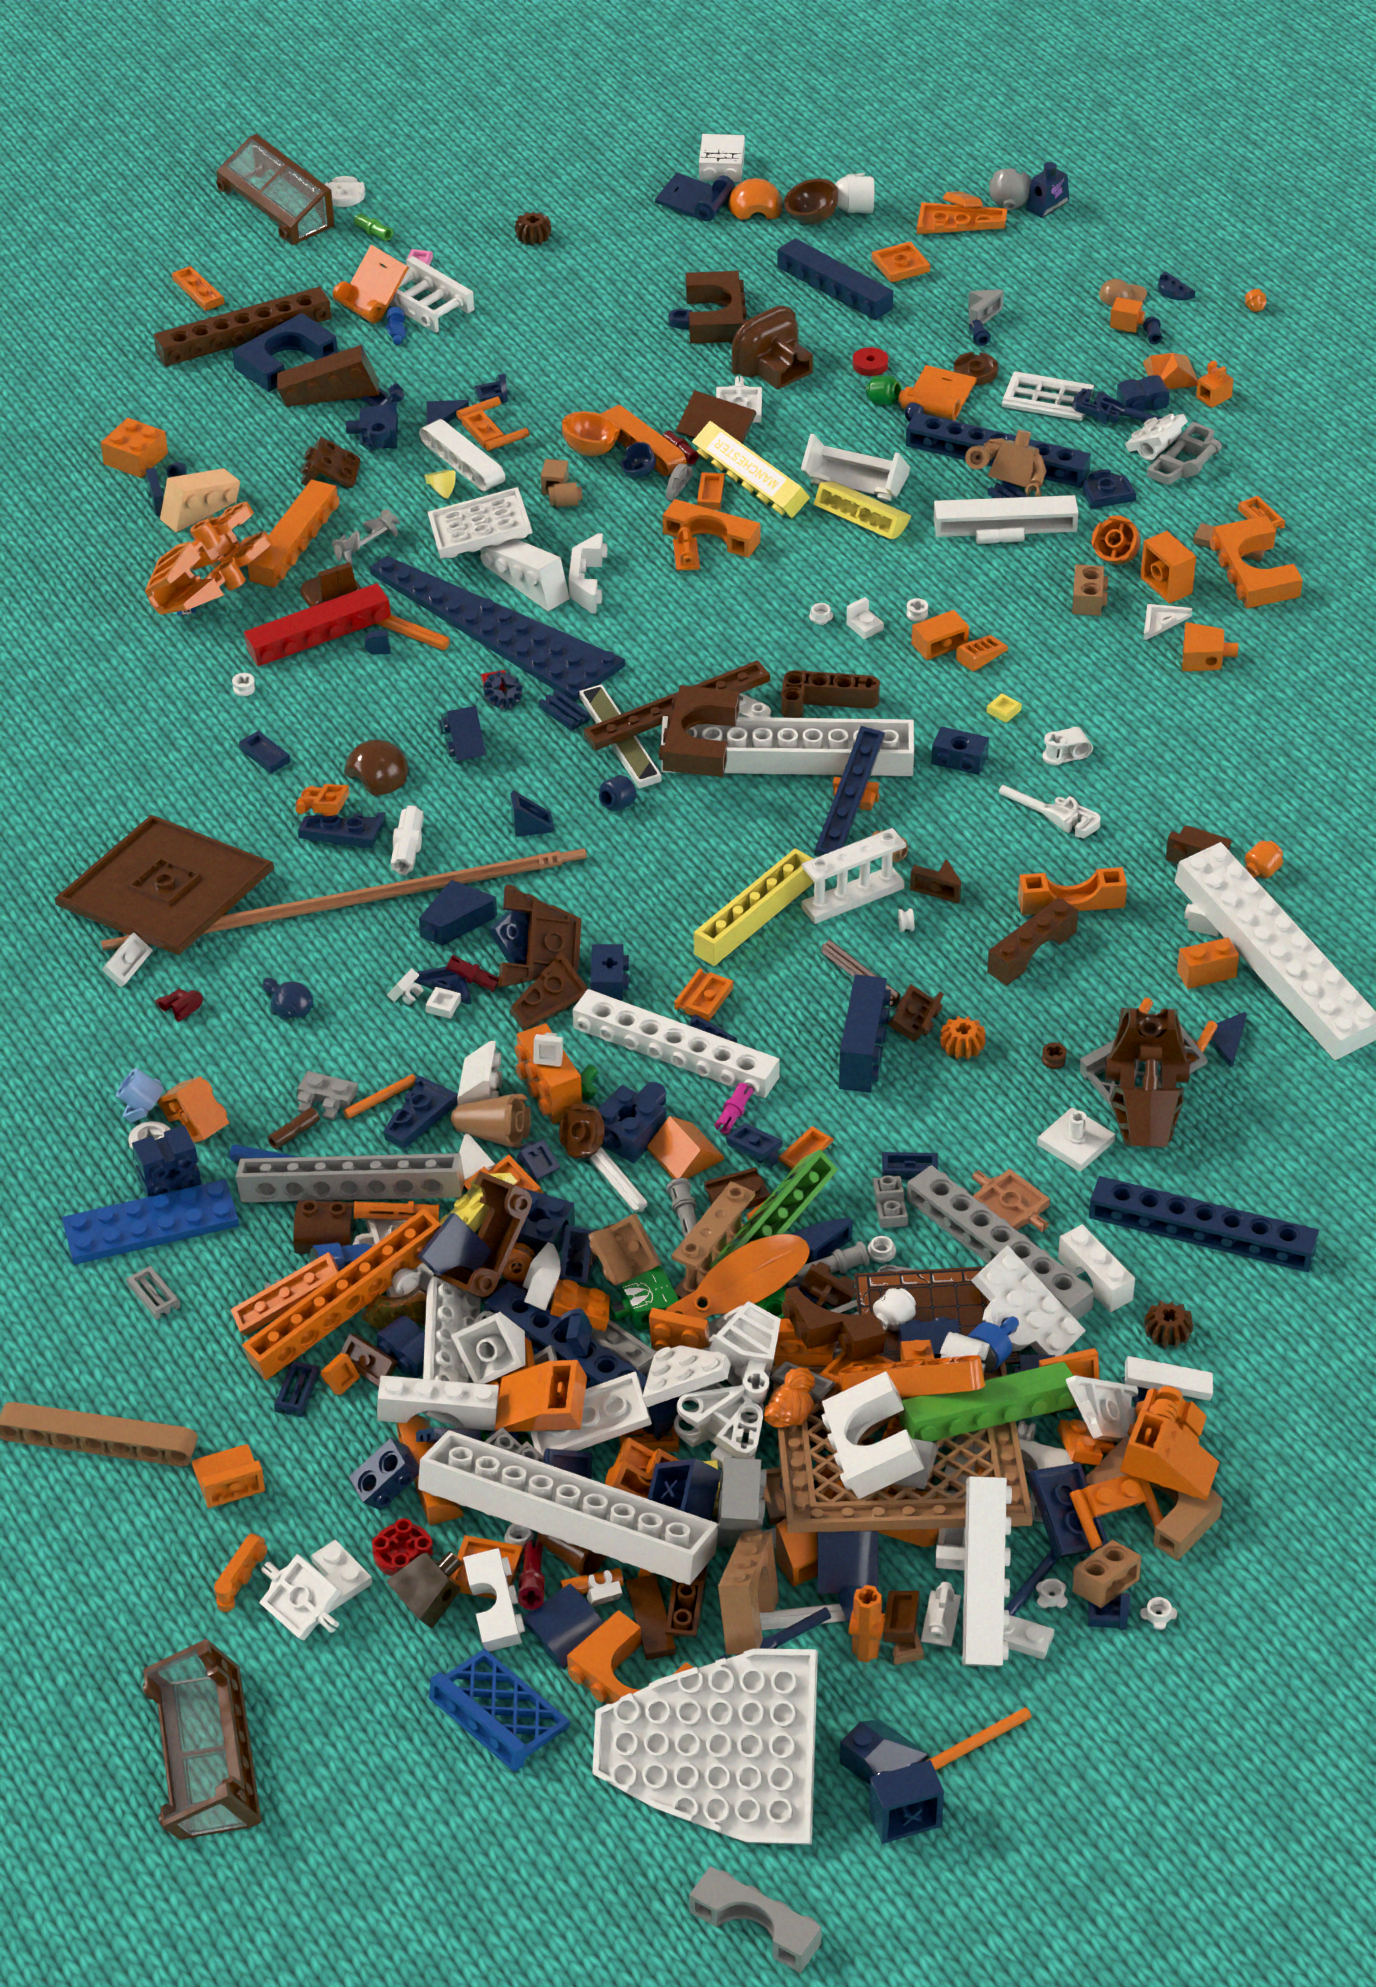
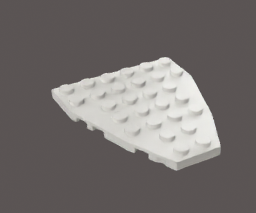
M816 1649L747 1650L743 1654L728 1659L716 1660V1663L700 1668L695 1667L658 1679L633 1694L629 1693L613 1704H607L596 1709L592 1773L595 1776L655 1809L746 1843L812 1845L818 1651Z

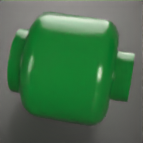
M874 376L866 386V394L874 405H893L899 399L901 384L894 376Z

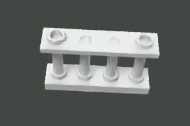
M412 256L406 260L409 269L399 287L409 281H414L417 285L405 292L397 289L389 304L392 307L402 308L405 315L436 333L439 331V317L456 307L466 313H470L474 310L473 291ZM426 289L432 292V294L420 301L412 298ZM441 298L447 301V303L435 310L427 307Z
M891 828L802 863V868L815 882L814 896L802 901V910L814 924H817L904 889V880L892 867L893 852L905 848L906 843ZM882 857V869L870 874V861ZM860 866L859 878L847 883L848 870ZM837 875V887L825 892V879Z

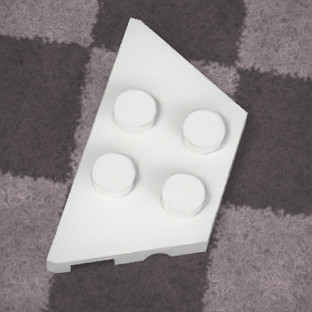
M1076 1375L1066 1379L1070 1392L1093 1439L1117 1443L1124 1437L1130 1439L1127 1432L1130 1424H1134L1136 1420L1135 1408H1131V1401L1133 1396L1138 1395L1137 1386Z

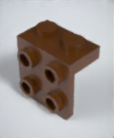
M322 437L318 439L313 447L309 446L304 455L306 461L300 471L303 474L301 484L307 486L311 479L315 480L318 474L321 473L348 488H353L360 464V458L357 455Z
M1184 826L1180 834L1171 831L1168 836L1166 860L1179 864V861L1220 842L1229 850L1231 840L1191 826Z

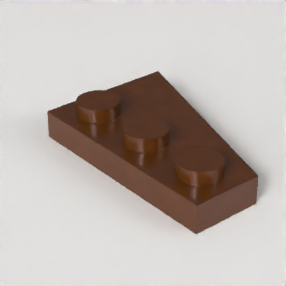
M560 952L548 968L544 969L539 978L511 1006L509 1012L522 1030L526 1031L577 1004L588 987L563 953Z

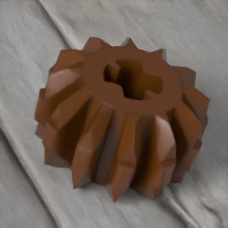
M525 212L524 215L518 216V220L515 221L516 236L518 241H523L524 244H542V241H548L549 236H551L552 227L549 218L543 215L542 212Z
M1160 1300L1158 1306L1151 1305L1144 1318L1146 1337L1152 1338L1153 1345L1162 1343L1164 1349L1168 1345H1172L1177 1349L1180 1343L1186 1344L1193 1332L1191 1311H1185L1184 1304L1176 1306L1173 1300L1169 1304H1165Z

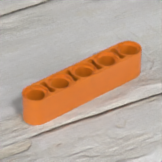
M616 405L600 413L611 418L620 426L616 441L627 448L637 442L648 443L656 458L654 469L663 476L672 474L679 463L687 464L684 453L678 447L623 406Z
M979 1355L853 1366L839 1371L842 1392L887 1371L896 1386L900 1398L974 1391L985 1387L981 1356Z

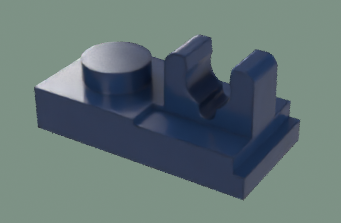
M744 1123L726 1136L729 1147L756 1158V1161L760 1164L766 1160L768 1168H772L779 1162L776 1151L782 1148L783 1141L747 1123Z

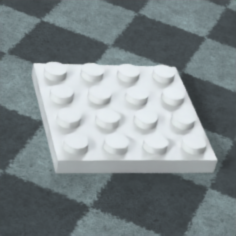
M518 487L428 512L440 559L444 557L453 558L459 553L466 551L475 552L488 545H500L504 541L513 538L522 539L532 533Z

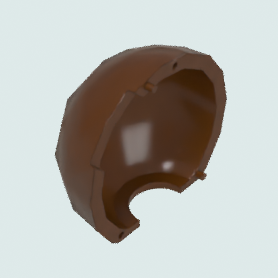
M826 179L803 181L787 193L784 199L785 209L791 218L804 225L820 224L829 219L836 209L838 202L837 186L832 181Z
M374 739L360 743L348 755L344 769L346 776L351 779L354 776L358 777L364 784L365 790L372 795L389 794L399 789L407 781L406 778L409 771L406 756L399 747L387 740Z

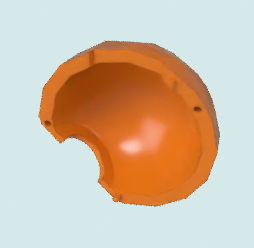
M752 178L741 182L733 189L728 207L731 213L740 220L749 219L756 212L765 214L766 219H776L783 211V201L774 184L764 179Z
M574 412L565 416L562 420V434L569 448L580 455L596 457L609 452L615 444L620 431V426L614 420L595 412Z

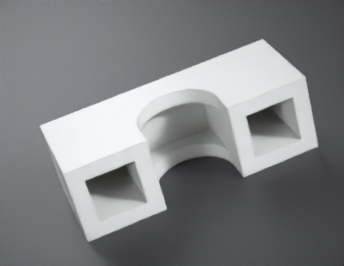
M1083 1224L1060 1236L1058 1259L1075 1276L1084 1271L1088 1273L1093 1284L1094 1297L1110 1313L1133 1301L1134 1276Z
M499 1548L463 1557L473 1596L481 1593H491L497 1597L495 1605L490 1610L476 1614L484 1648L490 1652L521 1644L520 1633L525 1632L521 1613L515 1615L513 1604L518 1603L515 1586H509L507 1576L512 1575L508 1557L502 1558Z

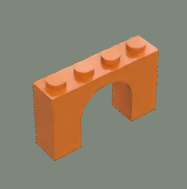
M1267 515L1215 526L1213 528V536L1210 538L1212 551H1216L1220 566L1225 568L1229 583H1233L1239 600H1242L1246 609L1298 598L1301 595L1303 579L1294 564L1271 569H1258L1249 566L1241 559L1252 551L1274 548L1276 530Z
M618 1610L567 1655L570 1678L575 1683L583 1684L588 1688L598 1701H604L607 1704H613L629 1693L633 1694L640 1691L641 1689H633L623 1685L614 1676V1672L625 1659L642 1645L641 1627ZM686 1662L673 1674L686 1671L694 1667Z

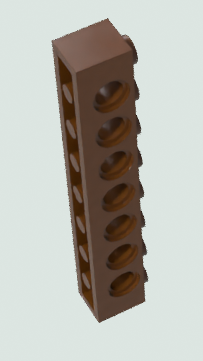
M319 286L154 334L156 353L166 367L245 344L301 313L316 323L332 319L330 300Z

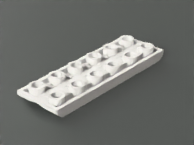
M435 1276L431 1278L427 1286L423 1379L474 1383L451 1335L473 1324L480 1314L481 1298ZM441 1411L422 1412L455 1428L467 1429L458 1418Z

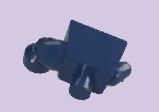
M398 383L391 385L388 393L391 395L390 397H385L376 406L361 408L359 420L346 421V434H360V444L369 451L375 448L397 449L398 416L397 403L394 401L400 402L404 399L401 386Z

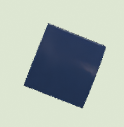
M878 1531L817 1532L818 1593H839L847 1586L864 1587L865 1585L874 1586L878 1591Z
M570 1583L547 1599L541 1607L532 1610L523 1617L524 1626L543 1643L544 1651L563 1670L568 1667L567 1655L604 1623L592 1606Z

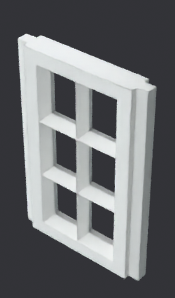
M1015 371L1003 397L1001 407L1082 421L1085 414L1075 411L1073 407L1062 406L1060 402L1073 404L1074 397L1064 395V392L1078 394L1083 388L1092 389L1091 399L1094 385ZM1018 384L1034 386L1036 390L1018 387ZM1041 388L1057 390L1060 392L1059 394H1055L1040 390ZM1014 394L1030 396L1032 399L1014 397ZM1037 398L1053 400L1056 402L1055 404H1051L1036 400Z

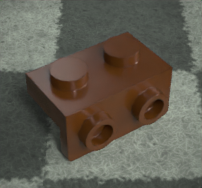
M910 984L905 990L888 1025L915 1043L921 1035L927 1036L932 1029L934 1023L931 1020L936 1018L941 1011L943 1005L940 1002L944 994L939 991L932 998Z

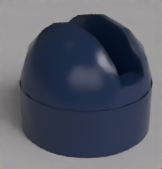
M908 403L904 413L905 418L910 422L915 412L923 414L924 408L917 403Z
M174 462L167 467L166 472L169 478L187 474V467L182 462Z

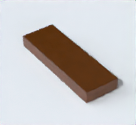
M656 1575L626 1580V1589L635 1622L641 1627V1644L645 1659L651 1660L676 1655L673 1636L665 1635L667 1614Z

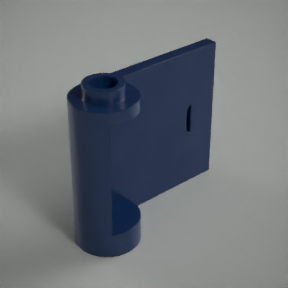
M676 172L656 197L655 203L703 221H711L729 199L731 192L735 188V183L728 176L721 175L714 181L713 185Z

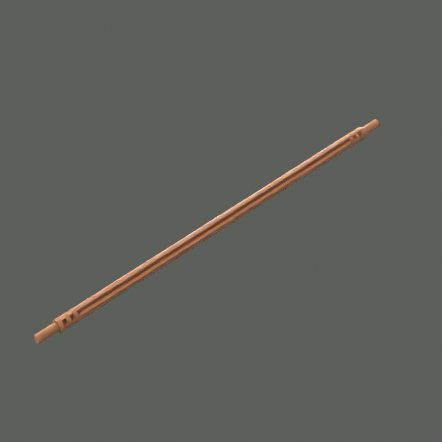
M585 848L562 853L560 851L548 852L532 857L224 915L203 934L444 888L451 880L465 884L532 870L552 868L553 866H562V863L585 859L587 854ZM126 934L124 937L101 941L102 950L120 948L130 935Z

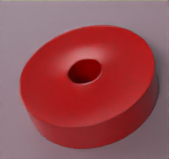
M862 348L853 354L852 367L858 374L877 376L883 374L888 369L889 358L887 353L879 348Z

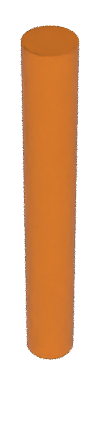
M411 1074L344 1109L343 1114L345 1118L350 1119L414 1086L416 1077Z

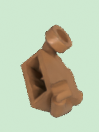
M1019 429L1015 441L1002 438L990 439L983 446H973L966 452V463L972 469H982L987 466L991 459L995 458L988 474L989 477L1026 487L1027 497H1030L1032 491H1036V497H1041L1039 487L1042 486L1046 468L1043 458L1039 454V449L1028 445L1031 432Z

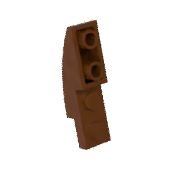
M708 1564L690 1585L679 1583L673 1579L665 1635L697 1637L705 1596Z

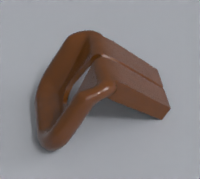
M348 562L318 572V577L309 579L302 584L300 593L308 606L313 607L362 589V587L356 581L353 568Z

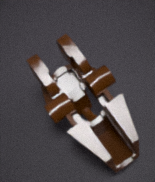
M1120 1008L1119 1027L1111 1054L1106 1056L1105 1079L1106 1081H1120V1086H1114L1110 1102L1124 1144L1126 1146L1169 1147L1184 1102V1088H1176V1083H1189L1190 1061L1186 1059L1178 1009H1161L1160 1013L1145 1014L1139 1008ZM1135 1059L1145 1061L1143 1087H1135ZM1157 1062H1161L1160 1081L1162 1087H1158V1076H1156Z

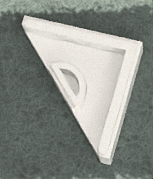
M1147 604L1143 639L1147 640L1190 618L1192 608Z
M465 1134L459 1151L465 1178L464 1182L485 1166L489 1171L495 1166V1163L469 1134Z

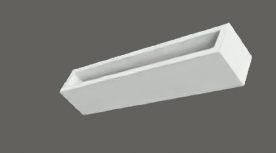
M1075 495L934 501L933 520L936 537L976 536V530H1001L1003 528L1020 527L1024 528V534L1077 532L1078 508Z
M970 1476L966 1479L962 1665L1000 1667L1003 1666V1660H1008L1009 1645L1008 1641H1003V1629H1008L1009 1610H1004V1597L1009 1598L1010 1580L1005 1579V1566H1010L1011 1554L1010 1548H1005V1535H1010L1011 1517H1006V1504H1011L1012 1487L1006 1486L1007 1478Z

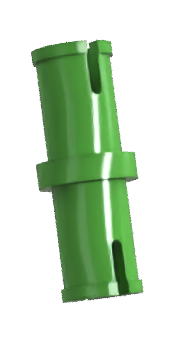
M362 213L357 214L354 218V225L366 230L367 234L371 236L376 235L384 241H389L393 236V230L382 225L375 218L370 219Z

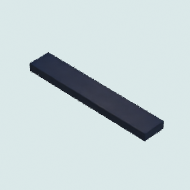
M864 726L860 727L814 850L815 856L820 857L845 847L884 741L885 732Z

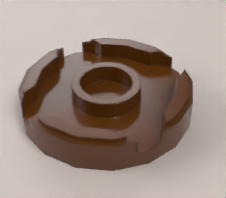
M968 352L955 359L953 372L976 377L975 385H985L996 379L998 363L992 356L980 352V355H974V352Z
M583 1103L574 1104L570 1107L572 1109L568 1113H564L561 1118L559 1140L561 1146H565L567 1150L565 1152L568 1156L577 1159L590 1158L598 1152L602 1145L605 1134L604 1121L596 1107Z

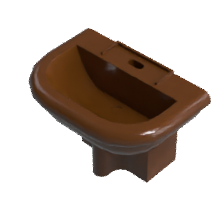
M783 305L773 307L750 318L737 330L731 348L733 374H740L746 377L760 376L778 390L813 373V354L799 345V329L796 314L790 307Z

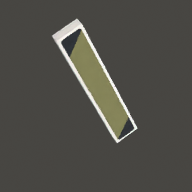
M602 684L579 691V698L596 724L621 714ZM636 736L610 745L638 789L662 782L660 772Z

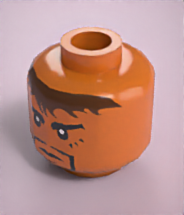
M515 1243L502 1276L513 1283L524 1282L530 1264L536 1257L534 1251L526 1244Z

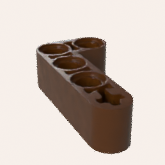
M789 671L784 675L781 714L784 718H800L803 715L805 704L871 709L879 704L880 681L878 678L870 675Z

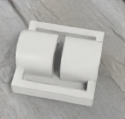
M1169 414L1158 420L1156 417L1151 418L1144 423L1145 426L1142 429L1135 431L1131 435L1132 438L1125 445L1129 452L1137 450L1142 458L1153 460L1181 435V427L1188 421L1184 414L1176 416Z

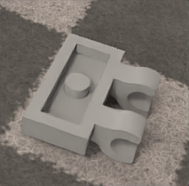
M307 1071L297 1088V1101L301 1102L298 1111L304 1112L312 1107L315 1101L323 1103L322 1108H326L323 1118L334 1120L340 1107L348 1108L358 1093V1083Z

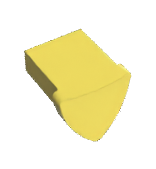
M443 470L424 475L426 484H430L443 498H449L455 485L456 472L454 470Z

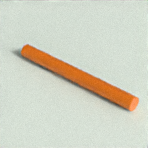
M1024 1707L929 1760H931L934 1769L937 1770L1031 1719V1713Z

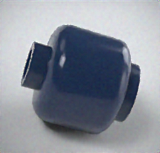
M618 775L604 781L599 788V800L610 811H620L633 804L636 799L635 785L628 777Z

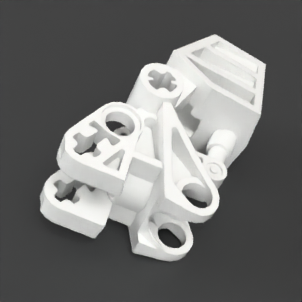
M749 1301L717 1333L709 1348L711 1352L727 1356L731 1366L726 1380L733 1387L725 1388L717 1382L682 1395L677 1403L678 1415L674 1420L676 1434L692 1448L707 1440L717 1445L711 1453V1461L717 1460V1465L721 1469L724 1457L755 1459L763 1420V1402L768 1392L769 1377L781 1321L780 1318ZM692 1400L699 1407L685 1411L682 1404L685 1401ZM685 1420L695 1428L691 1431H684L680 1428L679 1422ZM743 1432L749 1433L747 1443L741 1442Z

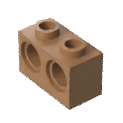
M1075 564L1072 614L1101 616L1102 606H1107V592L1105 591L1108 589V576H1104V566Z
M1111 1540L1102 1548H1098L1086 1560L1079 1562L1073 1570V1592L1100 1608L1104 1607L1140 1579L1141 1555Z

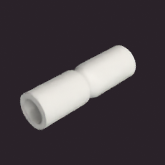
M1023 527L1003 528L1001 530H976V544L1024 542L1025 539Z

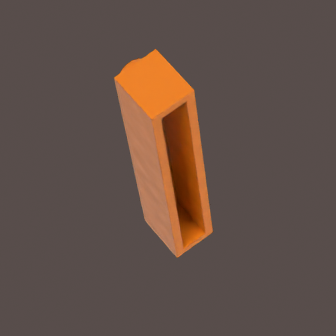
M310 480L268 535L272 541L271 545L253 561L248 563L249 581L275 588L285 578L286 573L291 566L295 565L300 554L307 549L312 538L317 536L321 526L328 521L331 513L338 508L339 497L337 496V487L335 485Z

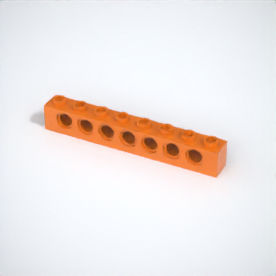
M423 1208L243 1343L242 1347L249 1363L266 1381L393 1286L392 1279L399 1270L403 1268L414 1270L423 1262L417 1256L441 1227V1224Z

